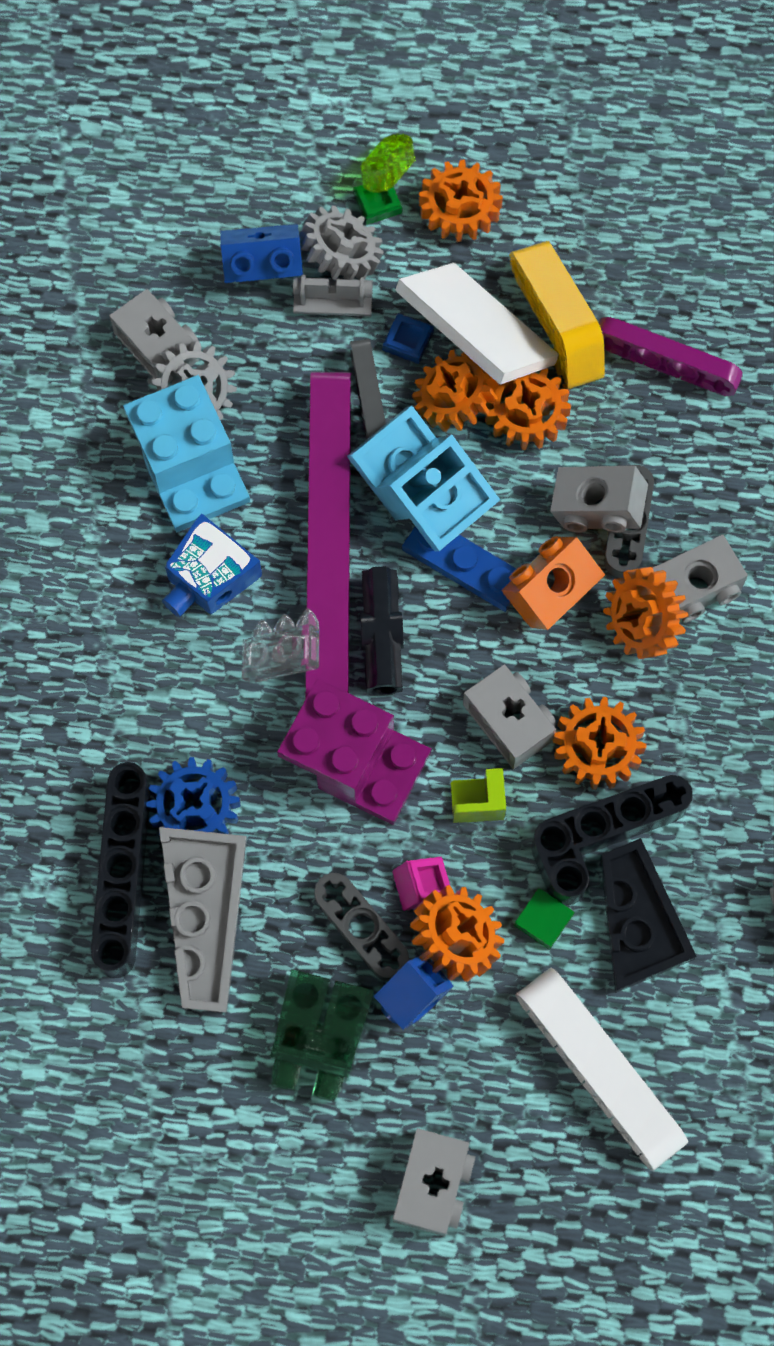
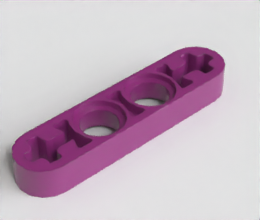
M603 317L598 322L604 338L605 351L641 365L645 362L644 366L678 379L682 376L681 380L722 396H732L738 389L743 372L738 366L727 360L616 318Z

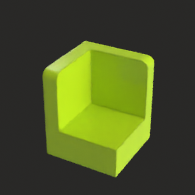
M503 768L486 769L484 779L453 780L451 782L453 823L504 820L506 799Z

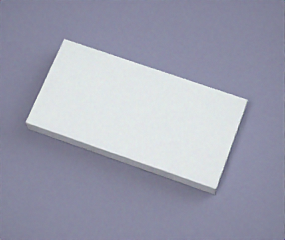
M451 263L398 280L395 291L499 385L555 365L559 354L457 264Z

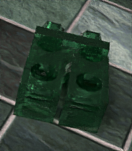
M291 969L270 1054L272 1061H275L272 1072V1085L295 1092L301 1069L318 1073L312 1096L336 1102L343 1088L344 1080L350 1081L368 1015L374 1001V990L335 980L324 1024H321L325 1004L331 989L330 979Z

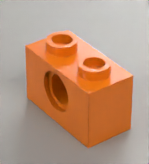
M554 536L540 546L538 550L540 554L530 564L526 563L518 567L509 577L511 582L501 590L531 628L545 630L551 628L605 576L604 572L577 537ZM552 570L555 581L550 589L547 584V576Z

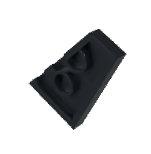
M637 839L602 854L600 862L615 993L695 960L697 957L642 839Z

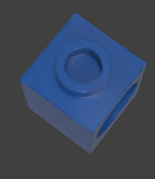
M420 956L408 961L374 995V998L381 1004L384 1015L391 1022L398 1024L402 1030L421 1020L454 987L441 970L436 974L432 971L434 963L430 958L422 961L419 958Z

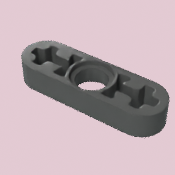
M369 338L349 342L358 398L361 399L360 409L366 440L386 424Z
M629 465L636 466L648 483L641 529L625 530L619 533L608 532L604 565L606 570L616 578H623V572L626 570L640 568L643 558L654 477L642 465ZM622 541L630 542L628 558L632 560H629L626 566L619 565V559L616 558L620 553Z
M329 873L319 879L314 893L320 910L377 978L388 982L409 961L406 947L346 876L339 873ZM328 885L335 889L340 886L345 888L342 891V898L349 907L354 901H357L359 906L351 908L342 920L336 917L343 913L340 905L335 900H331L328 903L324 901L327 896L325 887ZM366 916L373 921L375 928L369 937L359 939L350 933L349 924L355 917ZM381 934L387 937V939L381 941V946L388 954H393L395 951L400 954L397 959L399 968L396 970L389 966L384 969L379 967L382 957L375 947H373L369 954L364 950V948L375 944Z

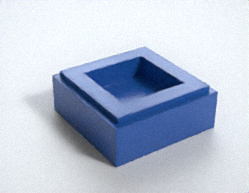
M397 313L383 343V351L419 364L433 335L434 326Z

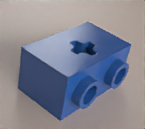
M298 224L220 231L225 283L303 275Z

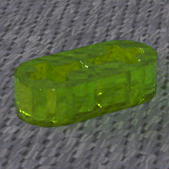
M392 134L385 137L362 162L360 170L363 186L366 190L371 192L386 191L392 188L415 161L413 140L410 136L406 134Z

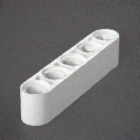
M553 968L546 970L516 993L518 1002L526 1012L530 1010L527 1014L553 1047L558 1045L555 1050L581 1083L584 1080L586 1081L582 1085L609 1119L614 1117L610 1121L637 1156L642 1153L639 1158L651 1171L656 1170L688 1144L687 1137L564 979Z

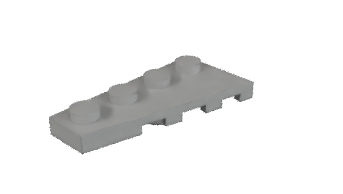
M159 827L182 1008L227 1012L247 837Z

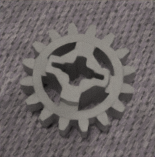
M331 206L329 212L323 207H319L315 214L311 212L299 234V237L303 239L300 245L301 250L310 251L306 260L308 262L317 261L320 264L318 271L320 273L325 270L331 272V277L334 280L339 275H343L345 280H353L354 277L360 280V277L366 278L368 274L372 276L384 254V251L379 248L382 239L372 236L376 229L374 226L365 227L363 225L365 219L363 216L358 218L352 216L350 209H346L344 214L339 213L336 206Z
M191 341L189 351L184 343L175 344V355L169 350L162 351L161 354L166 362L164 364L153 363L151 367L159 374L157 378L148 379V384L157 386V391L168 387L169 375L173 377L172 385L199 375L220 420L223 418L219 410L220 407H232L233 405L226 398L227 393L237 391V387L228 385L227 379L235 375V371L224 370L222 367L228 358L226 356L214 358L216 349L214 346H207L201 352V344L197 341ZM196 358L205 363L199 365L196 369H192L183 360ZM216 379V392L214 396L212 394L213 381Z

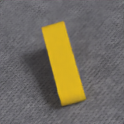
M544 241L510 252V265L515 279L552 342L554 350L559 354L555 368L557 375H562L566 383L562 385L563 388L569 390L604 378V338L600 325L551 243Z

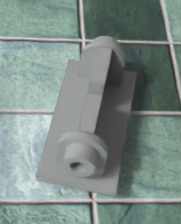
M306 275L295 277L293 279V314L371 317L373 280H365V277H360V280L306 278Z

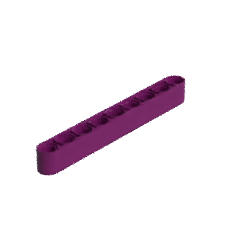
M311 372L306 698L317 678L349 693L350 460L347 458V455L351 453V372Z

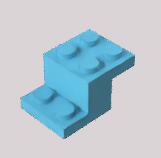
M199 375L123 405L127 418L141 446L146 468L176 533L191 527L201 513L208 519H211L251 502L246 487L234 464L231 442Z
M412 405L406 407L347 455V458L394 520L410 519L434 551L443 549L500 501L497 494L454 436L451 434L436 438Z

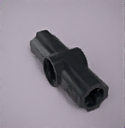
M387 566L372 567L369 570L362 571L364 613L360 614L362 651H365L366 658L365 682L367 693L393 695L403 692L401 649H404L402 612H399L397 570L390 569Z

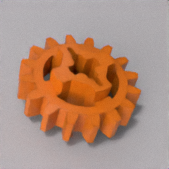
M463 159L460 160L458 167L453 168L449 161L445 162L443 172L433 168L431 170V180L423 179L422 191L419 192L421 218L429 219L428 229L433 231L440 227L442 229L441 238L443 239L450 233H454L457 242H461L463 234L467 233L472 240L477 239L478 229L485 233L490 232L491 222H498L503 201V196L500 195V182H492L493 172L489 170L481 174L479 172L480 163L477 162L472 168H466V163Z
M450 350L448 359L444 361L439 356L435 357V367L425 366L423 368L426 374L425 379L415 380V384L419 391L412 394L413 399L417 403L415 406L416 410L431 428L438 425L443 432H447L451 424L458 431H462L465 421L469 420L471 424H477L476 415L479 412L486 415L490 412L486 407V403L497 401V396L493 390L500 387V385L464 352H462L461 356H457L454 350Z
M548 368L541 370L539 374L532 373L501 384L500 387L493 390L497 396V401L486 403V407L490 412L485 417L486 425L495 424L493 436L496 438L505 434L507 436L506 445L509 447L515 440L520 441L522 450H526L528 442L534 441L538 449L543 448L545 437L555 442L558 430L565 431L568 420L566 417L570 416L571 404L567 403L569 390H559L561 378L558 376L551 380L548 379ZM512 391V396L506 397L504 403H501L505 395ZM554 410L551 417L543 423L542 417L549 415L550 411Z
M644 567L624 571L623 578H616L612 581L616 591L606 592L605 595L612 602L611 607L603 609V613L610 615L612 619L606 625V629L615 630L617 633L613 643L615 645L626 643L624 653L626 655L636 653L638 659L667 654V649L675 648L679 645L675 636L685 634L686 629L679 624L680 619L688 617V612L680 610L679 604L686 599L685 595H675L674 591L678 582L676 580L665 582L666 571L664 570L654 572L653 567Z
M602 697L599 706H594L590 698H585L583 710H580L573 704L569 707L568 711L570 719L560 717L557 726L562 731L554 734L553 743L562 746L555 750L554 757L559 760L566 759L562 772L567 774L574 770L577 773L575 780L577 785L587 778L591 780L592 790H596L599 782L605 780L609 789H612L616 784L617 776L625 782L630 779L631 771L628 767L636 770L639 769L642 760L637 755L644 754L647 744L637 740L643 737L645 729L644 727H633L637 714L635 712L626 716L622 714L624 703L621 701L614 708L608 707L607 697ZM594 719V722L586 728L578 727L581 723ZM612 723L617 725L622 732H619ZM599 729H601V737L605 745L600 757H598V748H596L597 744L594 741ZM575 753H581L589 764L587 765L581 761ZM621 756H624L616 765L605 768L606 763L612 758L621 759Z
M450 885L445 886L440 892L437 890L432 891L415 908L414 913L418 917L410 923V927L419 932L412 940L413 945L423 946L425 950L419 958L422 961L431 958L434 961L432 971L436 974L442 968L446 969L448 980L451 981L460 974L465 982L471 980L476 975L479 977L483 975L500 958L501 954L496 949L504 944V939L495 935V932L502 927V923L492 921L490 918L495 909L492 906L484 909L480 905L482 900L480 894H477L472 899L469 898L466 887L462 886L456 893H454Z

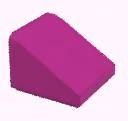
M442 857L406 861L392 871L403 911L416 908L432 891L437 890L440 892L445 886L450 885Z

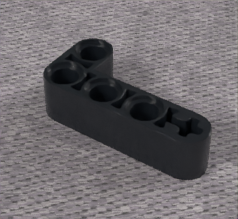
M665 776L549 818L540 823L535 829L531 849L548 894L565 906L574 905L580 901L589 883V873L582 856L681 819L691 804L693 797L692 787L688 781L681 776ZM666 792H668L671 798L678 796L679 801L676 806H674L671 800L660 803ZM658 804L653 813V805ZM625 806L635 807L640 811L642 819L636 822L628 821L623 817L620 809ZM588 820L595 821L601 826L603 833L599 836H589L583 832L580 824ZM545 835H555L561 840L563 847L558 851H549L543 847L540 839ZM562 874H570L577 879L579 888L574 891L563 890L558 885L556 878Z

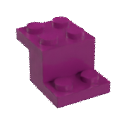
M317 678L277 753L278 757L317 776L318 789L394 825L431 754L432 748L394 731L393 714Z

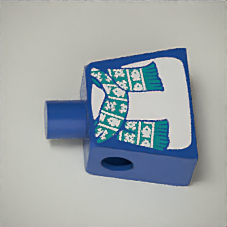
M201 513L166 563L165 570L168 580L175 587L164 597L162 602L177 617H181L194 602L211 615L262 576L260 560Z

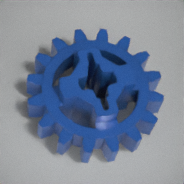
M189 757L188 767L182 768L177 761L172 762L174 770L172 774L168 775L163 771L158 773L162 782L161 786L150 785L149 787L151 795L156 800L146 802L148 812L157 813L149 819L153 828L163 826L164 828L186 830L189 826L202 825L204 828L193 831L229 834L225 826L226 823L237 824L238 816L231 809L241 807L239 797L230 796L237 791L235 781L224 783L228 776L224 767L214 773L211 760L207 759L202 767H197L194 757ZM191 779H200L198 782H184ZM220 792L222 806L218 815L212 807V802ZM170 795L174 800V807L169 811L170 815L167 817L166 801ZM188 799L194 802L200 799L202 806L198 810L193 806L187 809L185 802Z

